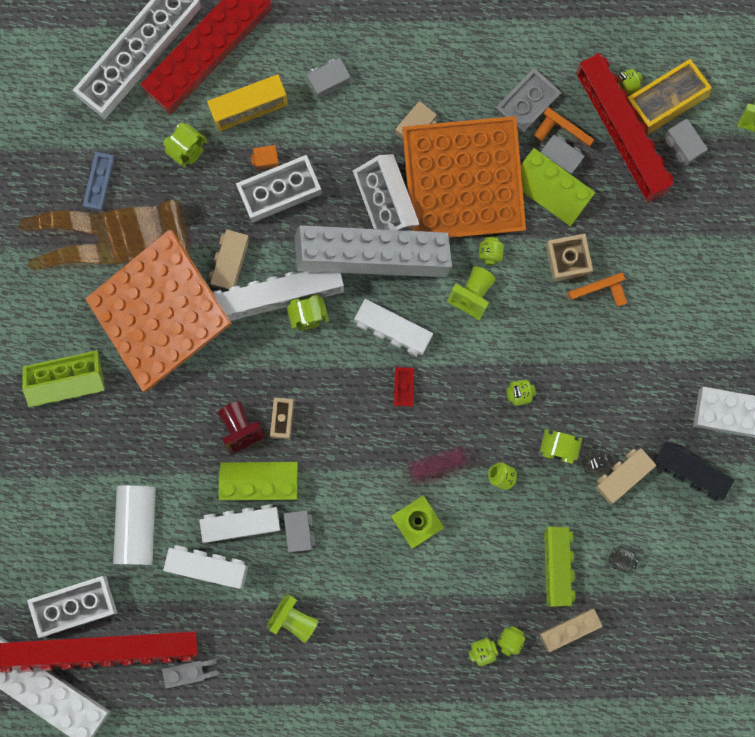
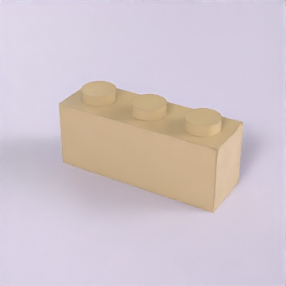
M227 229L225 234L221 235L219 245L222 246L220 252H216L214 258L216 266L214 270H211L208 281H211L212 287L229 291V288L236 286L250 240L248 235Z
M641 448L637 451L635 449L631 450L626 455L628 458L623 463L619 461L611 468L613 472L610 475L604 474L597 480L599 484L595 488L610 505L656 466Z
M589 609L539 633L547 652H551L603 626L595 610Z

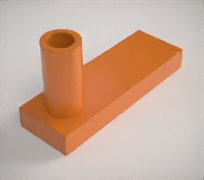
M549 107L544 112L545 120L534 134L537 139L543 142L556 124L589 148L594 142L592 137Z
M618 273L566 292L570 300L610 286L617 307L628 303L621 285V281L625 280L623 273Z

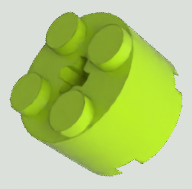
M181 122L177 125L172 136H168L164 140L165 154L180 166L186 168L187 163L192 165L203 153L202 145L203 143L207 144V138L190 124Z
M320 294L310 295L309 299L301 300V298L290 300L291 304L287 306L293 331H295L296 327H298L299 331L320 326L319 322L324 321V324L329 322L324 298H321Z
M548 429L544 430L540 447L543 457L554 459L555 456H559L561 461L573 464L574 460L577 461L583 438L578 437L577 441L574 440L575 436L557 431H552V434H549Z

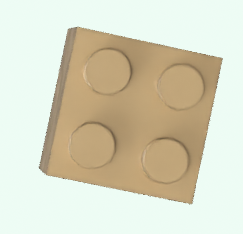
M585 234L547 241L545 246L553 282L591 275L593 268Z

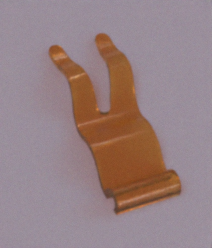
M167 200L159 203L158 206L130 207L100 213L52 211L24 218L19 222V227L23 231L68 229L96 235L99 239L96 244L67 246L30 259L28 266L34 271L65 263L119 264L129 262L168 230H173L187 253L191 252L178 200Z

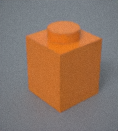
M276 145L253 148L254 154L250 155L252 166L256 165L257 171L273 169L279 166Z

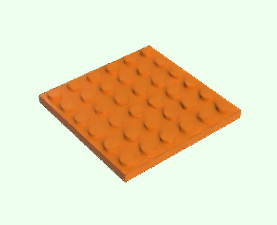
M516 116L402 127L408 195L420 224L412 228L411 231L448 233L450 238L526 230Z
M168 230L85 298L143 392L150 390L232 325V322L173 230Z

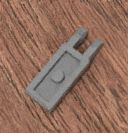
M217 660L197 661L162 669L165 688L219 676V671H211L204 674L202 666L215 665Z

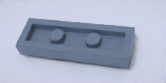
M95 152L83 202L84 208L98 211L103 210L115 159L114 155Z

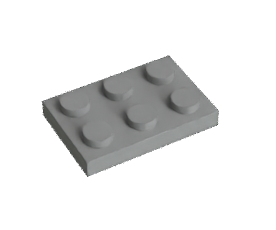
M533 68L500 102L495 110L503 117L516 116L517 130L524 134L561 95V92Z

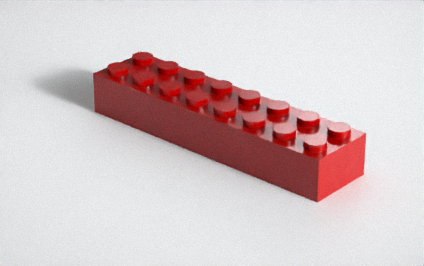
M221 0L140 84L143 91L171 115L272 10L271 1Z
M598 53L580 62L576 75L645 200L649 203L668 193L673 186L674 179L671 173L665 170L662 157L655 152V145L652 139H648L646 136L645 126L642 122L639 123L636 118V110L627 102V94L623 89H620L617 76L611 73L608 68V60L606 57H602L601 53Z

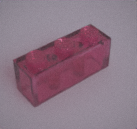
M459 446L407 463L406 466L413 484L467 466L468 461L463 446Z

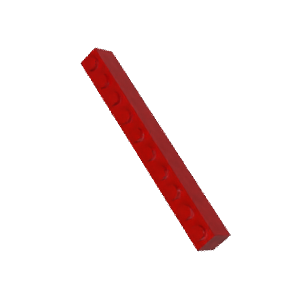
M196 631L0 643V673H12V670L21 669V672H31L33 668H41V671L53 670V667H61L63 670L73 669V666L80 665L81 668H93V665L101 664L102 667L114 666L113 663L131 666L134 665L133 662H141L143 665L153 664V661L173 663V660L181 659V662H192L193 658H197Z

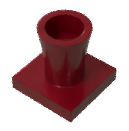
M240 401L230 403L217 412V415L230 433V435L222 438L231 455L266 438L257 421L249 425Z

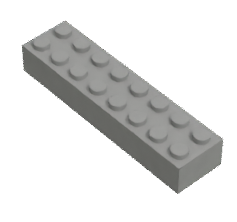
M300 225L294 236L297 271L446 277L452 268L448 233Z

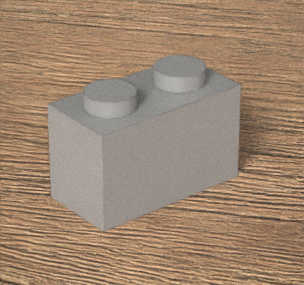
M333 58L327 61L326 65L320 68L315 67L307 74V80L317 99L351 82V77L341 58Z
M687 118L669 129L665 134L667 144L670 147H674L678 160L681 163L684 162L686 166L704 155L708 150Z
M555 135L551 137L540 152L571 175L584 158L580 149L577 147L572 148L563 137Z
M308 511L284 513L288 553L312 550V546L315 545L314 534H310L309 527L313 526L312 514L308 515Z

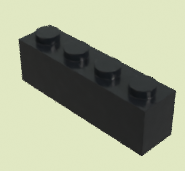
M667 441L663 443L653 461L656 464L655 468L663 473L670 472L675 480L681 483L686 481L690 484L689 487L697 492L702 490L707 493V498L715 502L725 499L735 480Z

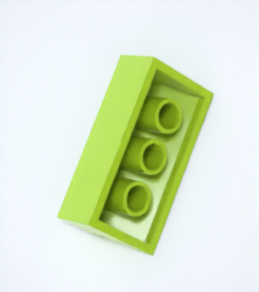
M533 148L521 164L523 193L571 227L593 198L595 192L535 148Z
M98 350L23 366L22 390L28 406H40L50 402H59L68 398H77L82 395L104 391V378Z
M298 462L220 463L219 501H298Z
M569 527L544 528L547 606H572V602H575V590L571 588V582L575 580L574 571H571V563H574V553L570 551V543H573V532H569Z

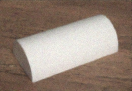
M117 486L113 564L152 565L156 487Z

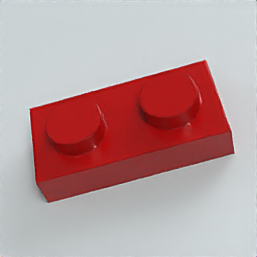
M395 367L394 406L413 407L414 368Z

